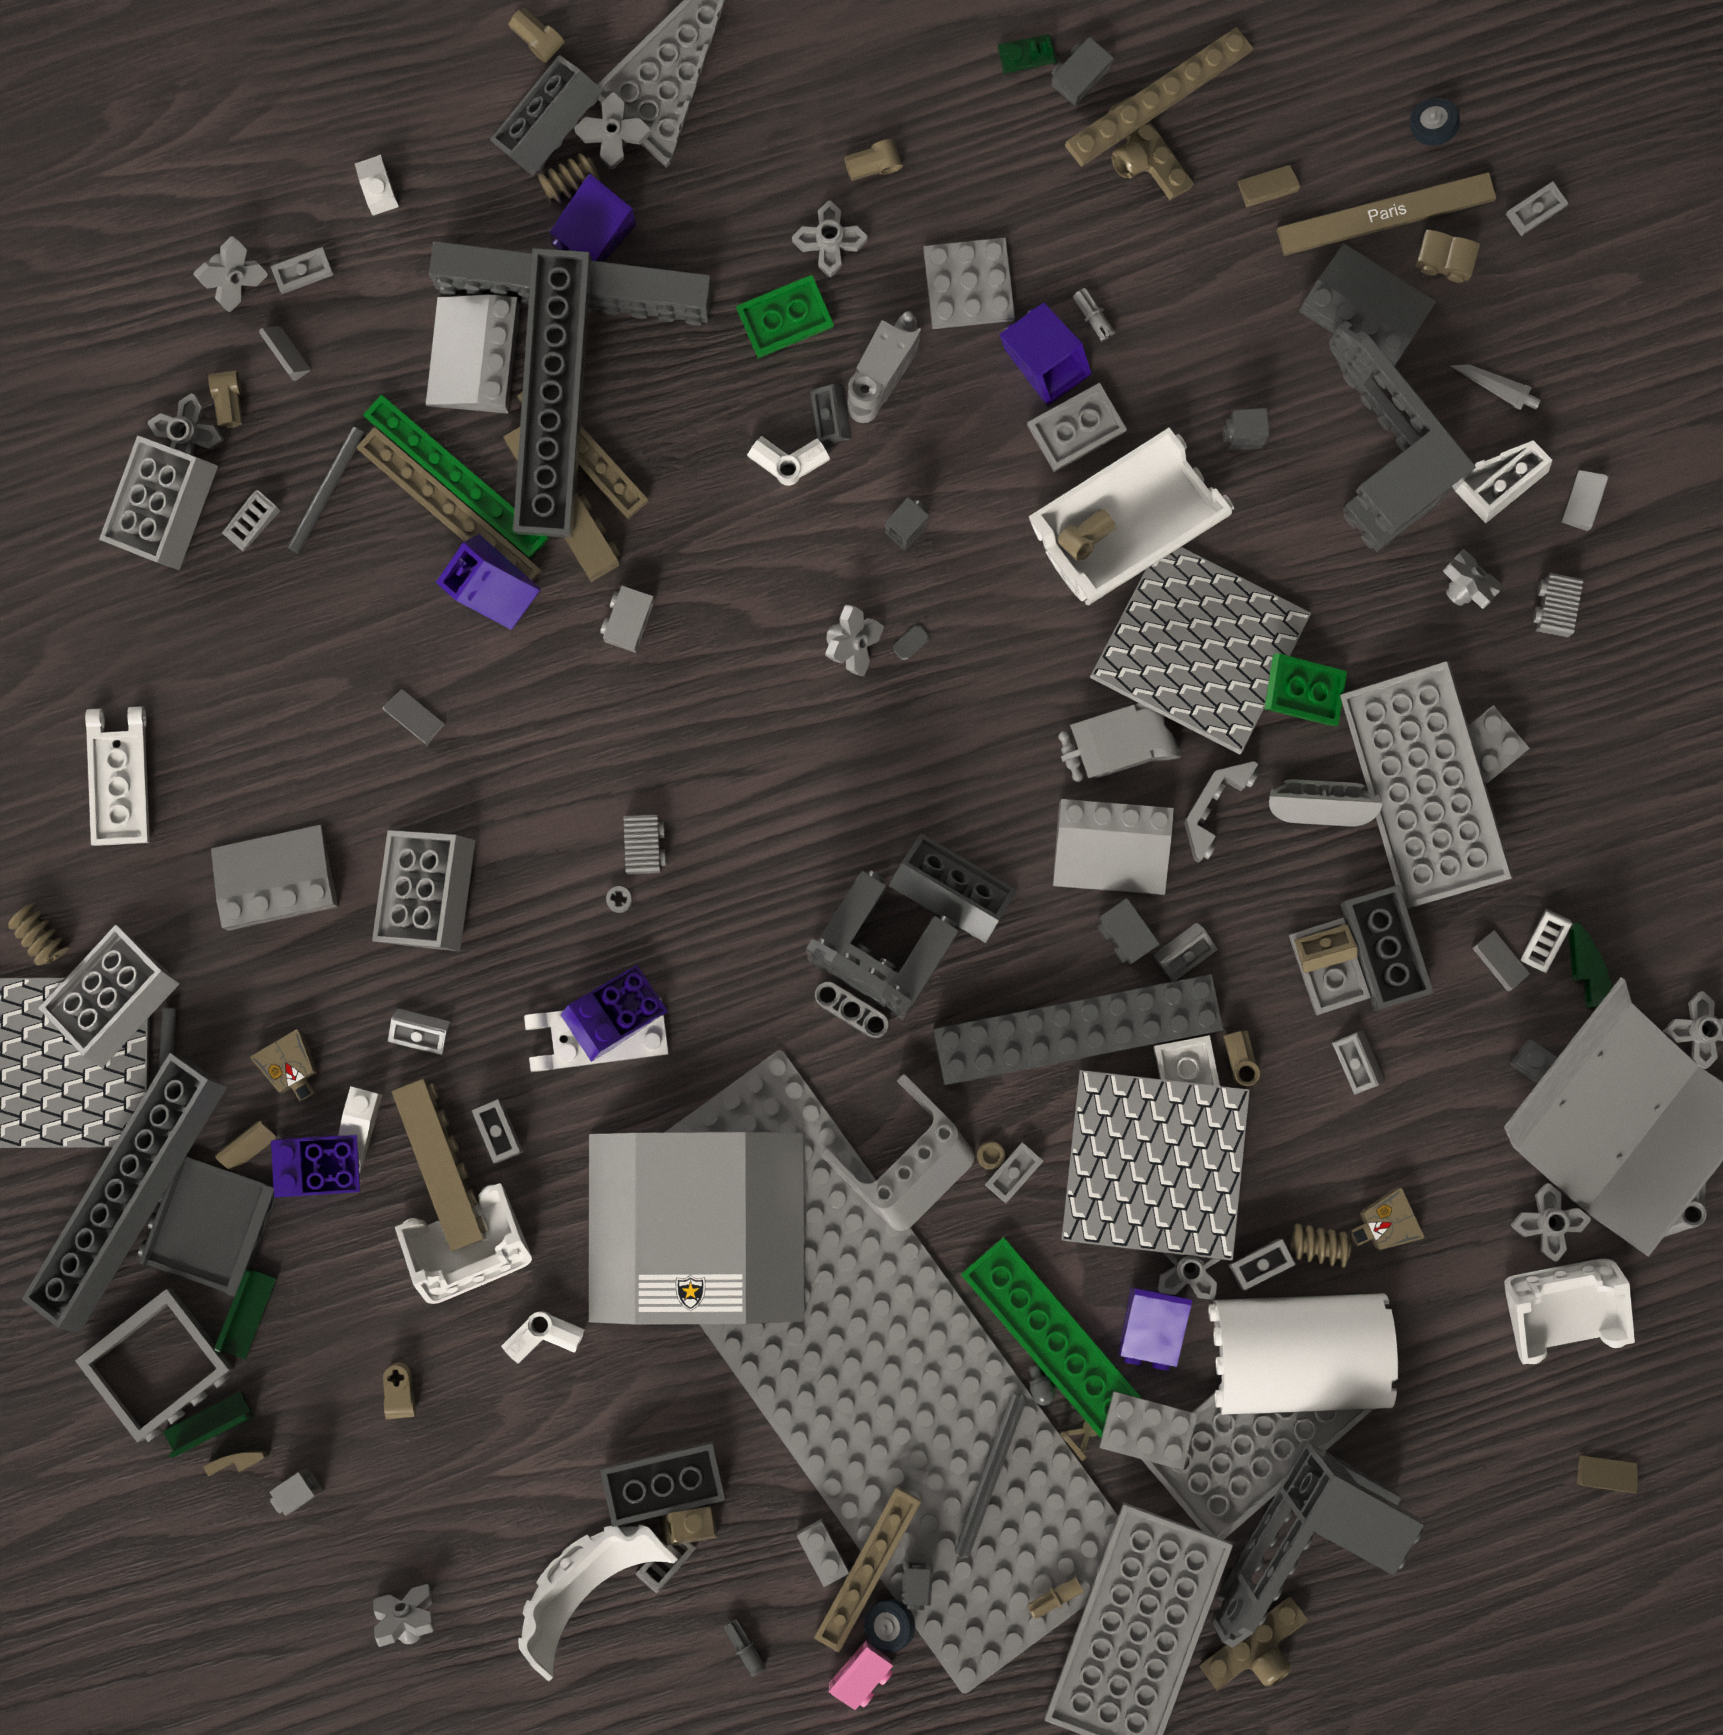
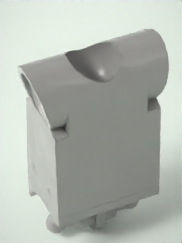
M910 311L904 312L897 320L895 326L883 320L881 321L857 366L855 374L850 378L848 383L847 409L850 417L856 422L868 423L875 419L881 406L886 402L919 349L921 329H917V320Z
M1140 703L1070 725L1078 750L1070 743V736L1066 731H1062L1059 734V740L1063 745L1061 749L1063 754L1061 756L1062 762H1066L1067 768L1071 769L1072 778L1076 782H1080L1083 779V774L1079 769L1081 764L1080 757L1082 758L1088 778L1094 777L1096 780L1150 761L1173 760L1181 756L1174 735L1164 724L1165 716Z

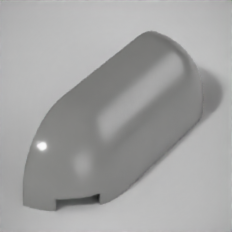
M1290 779L1285 780L1283 785L1271 789L1269 807L1277 818L1290 823L1360 826L1377 817L1382 808V799L1379 795L1374 796L1365 790V785L1358 783Z

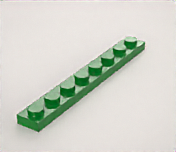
M380 395L363 414L364 418L530 560L549 540L547 536L516 534L513 531L515 509L383 395Z

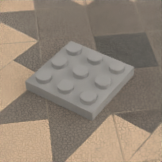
M1006 238L923 246L932 329L1014 321L1015 315Z

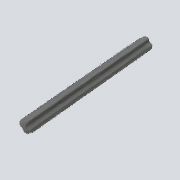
M1016 1392L1011 1394L955 1548V1554L961 1557L968 1558L971 1554L1027 1400L1022 1394Z

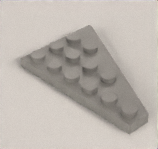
M683 0L597 84L603 90L597 100L601 106V102L612 92H615L625 102L624 120L640 118L650 128L651 135L641 144L666 168L671 164L726 0Z

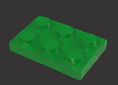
M812 275L736 306L757 359L834 327Z
M1280 653L1273 654L1264 709L1329 726H1339L1342 707L1340 695L1344 694L1347 671Z

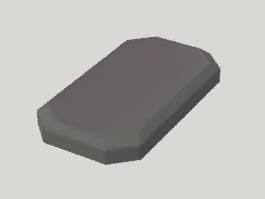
M914 625L893 645L894 653L901 660H908L929 641V634L921 625Z

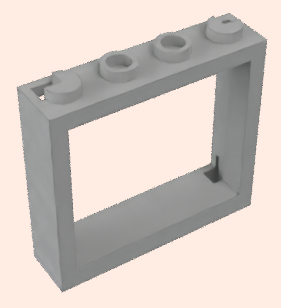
M173 1288L164 1290L75 1360L137 1443L145 1439L150 1442L161 1434L160 1427L168 1421L170 1424H173L185 1415L183 1411L185 1407L190 1403L196 1406L208 1396L206 1391L213 1385L216 1388L223 1385L230 1378L228 1373L234 1369L222 1352L214 1351L216 1344ZM169 1306L216 1367V1370L141 1428L93 1364Z

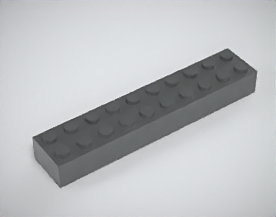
M433 241L429 275L436 290H439L442 294L455 295L456 292L466 293L467 296L498 295L517 297L522 303L529 305L532 253ZM592 261L589 312L592 309L603 310V313L608 315H619L620 312L631 313L632 317L639 319L655 316L658 317V320L664 322H674V319L685 320V323L690 325H701L702 322H709L713 292L710 275Z
M532 249L513 531L516 534L573 538L592 257L589 252Z
M1212 974L936 1028L933 1029L943 1084L946 1086L1219 1032L1223 1030L1213 978Z
M169 1053L23 1296L22 1300L58 1329L77 1333L81 1332L227 1089L226 1085L191 1060Z

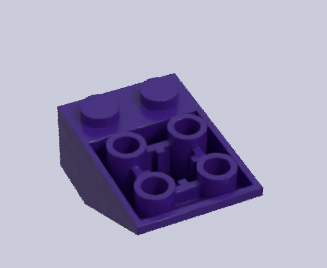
M480 534L463 542L436 581L456 601L511 630L541 590L540 587Z
M635 965L569 1004L560 1016L592 1062L635 1035L668 1011L639 967Z
M357 1135L305 1136L271 1140L274 1198L361 1192Z

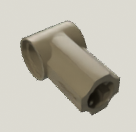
M526 8L518 10L508 23L509 27L528 44L530 50L544 63L565 44L563 38L549 25L544 26Z
M894 139L879 141L870 149L844 157L851 181L876 173L881 175L891 174L903 167Z
M238 371L209 374V388L215 402L217 426L219 428H234L242 425L239 399L242 390Z
M1099 509L1080 525H1069L1058 537V544L1075 560L1083 561L1093 552L1096 543L1116 529L1115 522L1106 510Z
M1240 1031L1223 1036L1234 1083L1241 1088L1253 1086L1259 1080L1260 1070L1256 1065L1248 1031ZM1247 1067L1252 1070V1081L1245 1082L1240 1079V1068Z

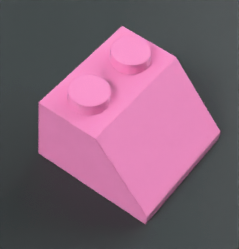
M866 1639L829 1682V1692L854 1710L859 1705L864 1708L875 1695L872 1690L878 1683L884 1685L892 1676L893 1671L891 1668L893 1667V1661Z

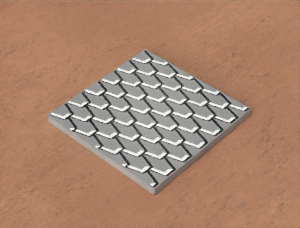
M1180 547L1145 570L1090 678L1241 754L1265 707L1273 654L1291 655L1311 613Z
M0 978V1148L113 1147L149 1088L150 1017L101 1068L83 1057L39 1010L44 1001L66 978Z
M1080 1070L1061 1241L1232 1261L1250 1090Z

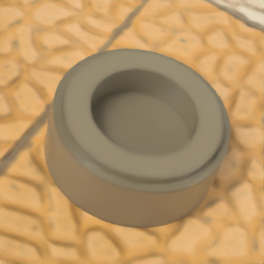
M985 1142L977 1151V1160L985 1169H997L1004 1163L1005 1150L997 1142Z

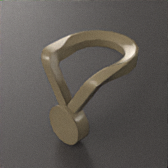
M1086 1421L1083 1423V1428L1059 1432L1060 1436L1083 1462L1086 1459L1084 1453L1089 1437L1096 1436L1097 1433ZM1084 1434L1080 1449L1069 1437L1070 1435Z

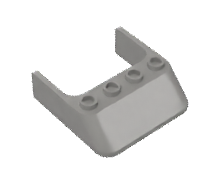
M902 1074L897 1082L933 1118L930 1128L877 1181L870 1184L857 1180L828 1149L821 1155L891 1228L897 1231L909 1229L972 1166L975 1158L974 1151L956 1126L905 1074Z

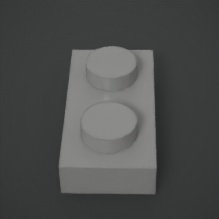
M1552 181L1510 209L1506 215L1519 234L1523 236L1564 209L1569 203Z
M323 247L271 266L281 294L333 276Z
M1022 1142L984 1185L1006 1204L1041 1165L1043 1160Z

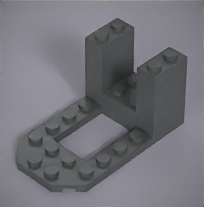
M1345 321L1337 327L1329 341L1330 350L1344 373L1343 378L1351 388L1355 387L1362 395L1360 398L1363 404L1368 409H1373L1379 416L1378 421L1386 431L1390 430L1394 434L1396 444L1403 451L1362 483L1356 490L1358 495L1343 508L1345 512L1344 518L1352 527L1356 526L1363 534L1361 538L1366 546L1370 549L1374 548L1376 552H1379L1452 495L1473 472L1476 466L1370 336L1363 331L1356 334L1353 332L1355 330L1353 325ZM1379 386L1383 389L1387 388L1388 391L1393 395L1392 400L1396 407L1392 404V402L1388 399L1384 392L1379 388ZM1397 408L1401 411H1406L1411 418L1410 423L1419 433H1424L1422 438L1419 437Z
M871 870L868 874L861 871L819 940L812 939L807 946L808 961L904 1021L956 938L959 930L955 929L956 923L946 916L942 915L940 919L934 916L900 972H895L896 966L888 960L881 958L879 962L871 957L872 951L860 943H857L856 946L852 945L886 891L883 877Z
M1307 1441L1222 1584L1218 1599L1222 1600L1220 1611L1216 1610L1214 1612L1212 1624L1222 1642L1232 1648L1253 1634L1257 1626H1261L1265 1622L1268 1608L1272 1601H1276L1280 1597L1283 1590L1282 1584L1287 1576L1292 1575L1298 1565L1297 1559L1303 1550L1309 1548L1313 1540V1532L1394 1576L1396 1571L1405 1565L1408 1557L1407 1553L1411 1546L1416 1544L1421 1538L1423 1523L1417 1516L1400 1507L1401 1497L1394 1489ZM1294 1511L1297 1516L1295 1522L1257 1586H1255L1251 1580L1254 1571L1260 1570L1266 1551L1269 1547L1274 1546L1279 1537V1529L1283 1523L1289 1521Z

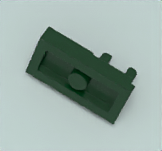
M1048 34L998 44L997 47L1003 74L1057 62L1052 38Z

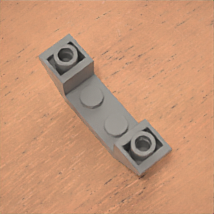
M1253 761L1217 770L1211 775L1184 821L1192 855L1196 862L1199 863L1203 857L1209 859L1216 847L1212 843L1216 836L1198 826L1197 823L1203 824L1211 811V809L1207 808L1212 798L1217 800L1224 790L1225 785L1221 784V782L1224 781L1239 791H1242L1245 786L1251 788L1259 773L1255 772L1258 766L1256 762Z

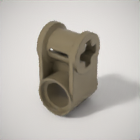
M394 1363L383 1374L385 1418L387 1420L415 1417L416 1406L411 1370L404 1363ZM395 1370H398V1373L401 1375L404 1374V1378L399 1384L396 1379H391L390 1376Z

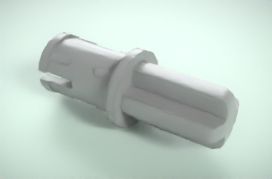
M1083 288L1076 292L1073 298L1085 315V322L1091 324L1100 341L1103 342L1109 338V335H1114L1116 331L1102 313L1104 309L1098 307L1089 291Z

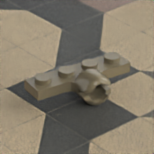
M1131 97L1112 106L1108 113L1117 108L1118 106H1120L1121 104H1123L1124 102H1126ZM1150 121L1125 137L1127 143L1119 146L1112 153L1113 167L1121 177L1130 179L1143 171H1148L1169 200L1190 190L1194 185Z
M1289 1596L1268 1613L1265 1622L1261 1626H1257L1253 1634L1233 1648L1229 1645L1224 1646L1199 1667L1217 1691L1246 1669H1251L1264 1686H1273L1285 1678L1291 1671V1664L1279 1649L1280 1643L1307 1623L1308 1619Z

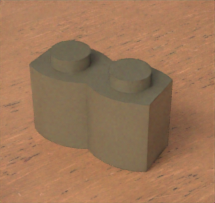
M1426 230L1415 267L1421 269V272L1426 275L1435 276L1437 273L1448 276L1447 279L1453 282L1462 283L1464 280L1469 281L1480 244L1442 232Z

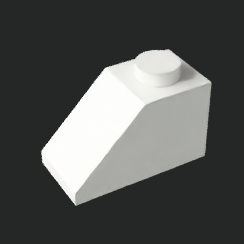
M381 155L355 163L358 178L372 215L399 207Z

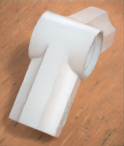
M761 436L751 447L747 455L777 477L781 484L789 486L799 481V478L830 460L818 438L794 453L787 455ZM785 465H792L796 471L791 476H785L781 473V468Z
M539 1311L532 1314L501 1347L518 1364L543 1339L575 1353L585 1329L552 1316L548 1312ZM541 1316L547 1320L548 1328L545 1332L535 1330L533 1323L536 1317Z

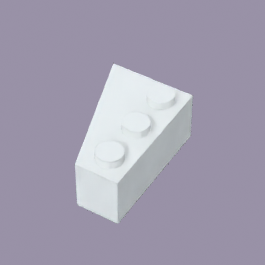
M1534 440L1502 452L1499 456L1487 461L1477 462L1475 464L1476 468L1455 492L1487 523L1547 474L1552 459Z

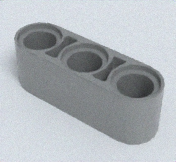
M824 982L817 987L815 999L825 1010L871 1038H880L887 1032L888 1020L878 1010L834 983ZM824 988H831L835 991L836 998L833 1002L825 1003L820 999V992ZM856 1003L860 1008L859 1015L854 1018L847 1017L843 1012L846 1004ZM877 1017L883 1021L884 1028L881 1032L873 1033L868 1029L867 1024L871 1018Z

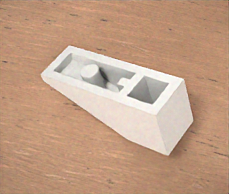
M350 1087L342 1115L339 1135H357L359 1174H361L383 1095Z

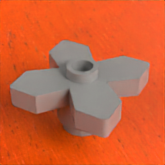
M612 92L601 102L603 119L585 117L574 128L575 133L585 143H602L600 158L610 169H614L624 160L623 147L626 143L641 144L651 135L650 128L640 118L624 120L625 102L615 92Z
M829 200L818 210L819 225L817 228L802 226L792 236V242L802 252L820 250L818 267L828 277H832L842 267L840 250L857 252L867 242V235L858 226L842 227L840 224L841 210Z
M231 236L220 247V254L214 255L209 262H204L194 272V276L207 289L217 287L215 299L228 312H231L241 302V285L258 286L268 276L267 272L255 260L244 262L247 250L234 236Z
M191 393L179 401L176 417L173 418L160 413L148 421V425L156 437L169 438L172 441L170 448L192 456L194 455L195 444L213 449L224 441L216 426L199 424L204 406L196 394Z
M1464 549L1443 569V572L1452 580L1446 593L1459 606L1473 600L1484 609L1503 588V585L1478 566L1476 560Z
M845 605L839 619L840 623L832 625L827 632V643L829 646L825 655L835 662L843 663L846 661V669L855 675L864 676L870 663L867 646L879 641L884 626L876 620L868 618L864 620L863 611L855 606Z
M1701 991L1688 1002L1691 1020L1673 1019L1665 1027L1663 1033L1674 1043L1692 1041L1691 1059L1702 1069H1708L1718 1058L1715 1042L1723 1041V1019L1714 1017L1715 1001L1705 992ZM1702 1026L1705 1028V1034L1702 1032Z
M1545 1183L1535 1194L1539 1213H1520L1512 1222L1511 1227L1523 1237L1541 1234V1252L1551 1261L1556 1262L1567 1250L1564 1234L1566 1232H1582L1591 1221V1218L1579 1208L1561 1210V1193L1551 1184ZM1550 1217L1554 1220V1225L1551 1228L1549 1226Z
M1164 1253L1175 1266L1160 1274L1158 1285L1160 1293L1176 1295L1186 1284H1190L1198 1298L1215 1299L1217 1282L1205 1269L1217 1263L1220 1259ZM1187 1263H1194L1195 1268L1193 1271L1187 1272L1184 1270V1266Z
M428 1584L412 1588L402 1601L390 1594L373 1600L374 1614L376 1619L381 1620L374 1627V1635L379 1647L395 1643L397 1639L404 1644H413L422 1635L434 1631V1619L431 1612L426 1610L432 1605V1593Z

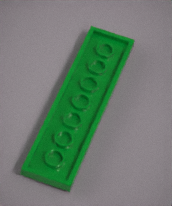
M1004 1237L960 1274L1100 1438L1102 1437L1113 1391L1141 1398Z

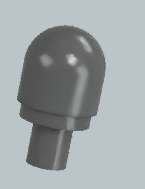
M1038 1365L1029 1368L1033 1381L1029 1382L1033 1399L1039 1405L1050 1404L1055 1398V1390L1048 1376H1043Z

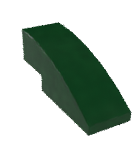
M1573 923L1568 931L1572 981H1584L1586 1009L1597 1008L1612 989L1611 981L1602 956L1593 940L1580 923Z

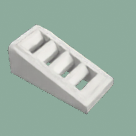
M1545 909L1523 953L1521 961L1547 973L1572 925L1571 920L1549 909ZM1548 920L1562 926L1560 931L1546 925ZM1543 930L1556 936L1555 941L1541 935ZM1537 941L1550 946V952L1537 946ZM1532 951L1547 957L1545 962L1531 956Z

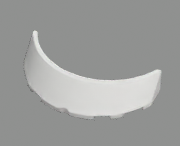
M638 1525V1527L608 1526L604 1527V1532L592 1537L585 1535L578 1539L549 1564L536 1582L538 1588L531 1601H526L523 1609L525 1619L522 1638L518 1640L520 1651L530 1665L545 1679L550 1681L553 1678L556 1648L564 1627L578 1605L595 1587L610 1576L630 1566L654 1561L675 1563L678 1559L649 1527Z

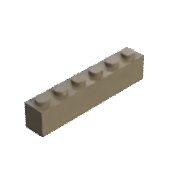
M520 427L503 436L517 462ZM576 493L573 538L564 537L589 580L593 582L620 566L617 559L620 553L613 541L606 542L602 535L606 533V530L599 518L592 519L588 512L592 507L584 494L579 497Z
M421 1079L391 1091L450 1251H458L487 1239L485 1232L489 1231L483 1215L478 1216L475 1208L479 1204L474 1190L468 1189L465 1179L469 1178L464 1163H459L455 1153L459 1151L455 1138L453 1136L449 1137L445 1126L449 1125L444 1110H439L436 1100L439 1099V1095L434 1083L429 1084L428 1080Z

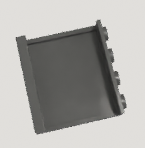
M186 1156L159 1200L161 1204L158 1212L153 1213L150 1218L148 1229L151 1231L148 1240H143L139 1248L138 1256L141 1257L139 1264L167 1271L224 1291L225 1294L235 1297L245 1270L252 1267L276 1200L274 1198V1186Z

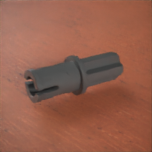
M734 1619L727 1623L724 1629L736 1648L735 1654L740 1655L750 1676H755L766 1669V1664H764L754 1647L755 1641L750 1640L740 1621Z

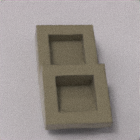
M267 1450L237 1452L217 1459L203 1466L208 1477L232 1463L241 1472L268 1457L269 1453Z

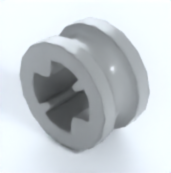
M615 886L608 891L606 902L613 912L623 913L631 906L632 898L626 888ZM617 892H621L623 898L627 899L625 904L621 903V907H617L615 901L611 900L613 895L616 897Z

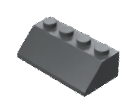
M559 55L491 137L490 141L533 176L544 167L551 153L562 145L565 136L580 122L581 117L588 108L597 102L603 90L579 68Z
M922 833L901 862L889 884L890 887L919 903L924 908L931 910L939 916L944 915L956 923V926L985 943L1017 891L1015 888Z

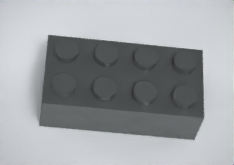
M1399 885L1347 900L1340 904L1346 925L1348 924L1357 944V958L1371 996L1370 1000L1374 1011L1434 993Z
M714 1441L608 1465L600 1469L612 1527L726 1500V1492Z

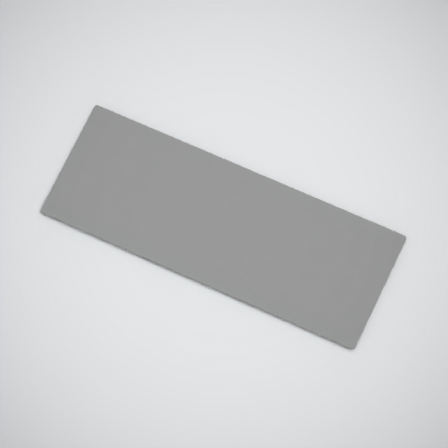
M779 1050L664 1133H804V1322L699 1325L860 1551H862L897 1486L922 1500L880 1579L895 1600L902 1602L903 1564L905 1562L932 1564L931 1605H924V1610H911L915 1618V1627L962 1693H968L1086 1605L1118 1515L912 1229L897 1231L891 1228L821 1157L828 1149L857 1180L866 1184L876 1181L783 1051ZM1016 1392L1024 1395L1027 1400L971 1554L968 1558H964L955 1554V1548L1011 1394ZM1075 1576L1084 1593L1062 1604L1063 1608L1060 1609L1058 1606L1043 1616L1034 1619L1028 1609V1603L1049 1592L1050 1587L1054 1589Z

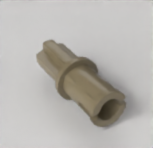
M1074 1576L1054 1589L1050 1587L1049 1592L1028 1603L1027 1606L1033 1618L1037 1619L1058 1606L1060 1609L1063 1608L1062 1604L1084 1593Z

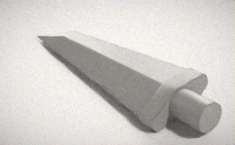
M1469 364L1451 366L1519 410H1521L1523 404L1536 410L1541 401L1529 394L1532 387L1526 384L1523 385Z

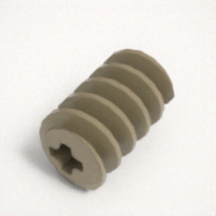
M581 153L578 154V164L573 159H568V169L562 163L558 164V174L552 168L548 169V179L542 173L538 175L539 182L551 205L552 198L559 204L562 203V193L571 198V188L578 191L581 183L584 182L589 174L601 182L600 176L588 154V158Z
M31 903L19 910L10 919L8 927L11 930L16 929L15 937L18 939L23 938L21 945L24 948L30 947L28 955L31 957L36 956L34 963L40 966L57 960L69 950V947L58 948L63 939L61 937L54 940L51 938L56 932L55 928L45 930L50 921L47 919L40 922L38 919L43 912L40 910L33 913L32 909L37 903Z
M1296 1223L1292 1231L1289 1252L1291 1254L1292 1251H1295L1297 1260L1301 1259L1303 1253H1307L1308 1262H1311L1313 1257L1318 1255L1319 1264H1323L1325 1258L1329 1257L1330 1266H1334L1336 1260L1340 1259L1341 1268H1345L1350 1257L1352 1236L1347 1239L1346 1232L1341 1231L1336 1238L1335 1230L1331 1229L1325 1236L1323 1228L1318 1227L1314 1233L1313 1227L1309 1225L1303 1231L1301 1224Z

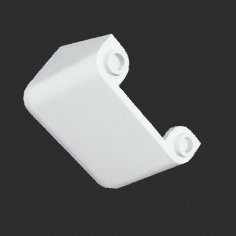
M501 1183L484 1187L478 1195L479 1204L475 1208L478 1216L483 1215L489 1230L485 1232L487 1239L458 1251H450L440 1221L427 1225L423 1220L410 1218L404 1221L403 1224L395 1227L413 1285L427 1303L443 1302L517 1271L531 1262L532 1257Z
M1596 1259L1513 1275L1504 1281L1516 1346L1522 1364L1540 1363L1547 1356L1546 1347L1598 1337L1612 1348H1620L1626 1344L1635 1343L1630 1284L1613 1260Z

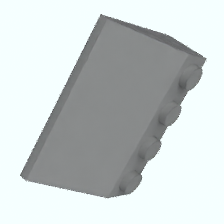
M473 295L437 298L426 406L509 414L520 304L517 297Z
M137 435L99 540L162 565L180 570L218 466Z
M1061 799L1058 810L1053 886L1165 895L1174 808Z
M322 825L211 848L216 901L223 929L230 931L338 907Z
M388 830L372 941L460 951L475 840L451 834Z
M115 925L44 1001L39 1010L83 1057L103 1068L173 992L179 983L127 933Z

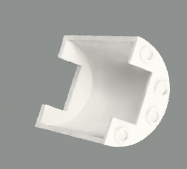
M1170 428L1029 516L1035 534L1039 541L1043 540L1044 548L1047 550L1046 554L1071 591L1081 601H1084L1086 605L1092 604L1230 516L1234 509L1227 495L1222 496L1217 489L1206 487L1197 467L1192 469L1186 461L1185 449L1187 445L1184 439L1179 434L1175 436ZM1099 509L1106 510L1115 522L1116 529L1096 543L1093 552L1085 560H1075L1058 544L1059 535L1069 525H1080Z
M1385 1293L1213 1300V1304H1209L1208 1310L1209 1320L1214 1321L1215 1325L1214 1344L1220 1347V1357H1216L1217 1375H1222V1383L1219 1385V1390H1215V1406L1220 1407L1221 1415L1393 1408L1397 1390L1396 1388L1391 1389L1392 1383L1398 1379V1357L1392 1309L1385 1308V1304H1389L1387 1295Z

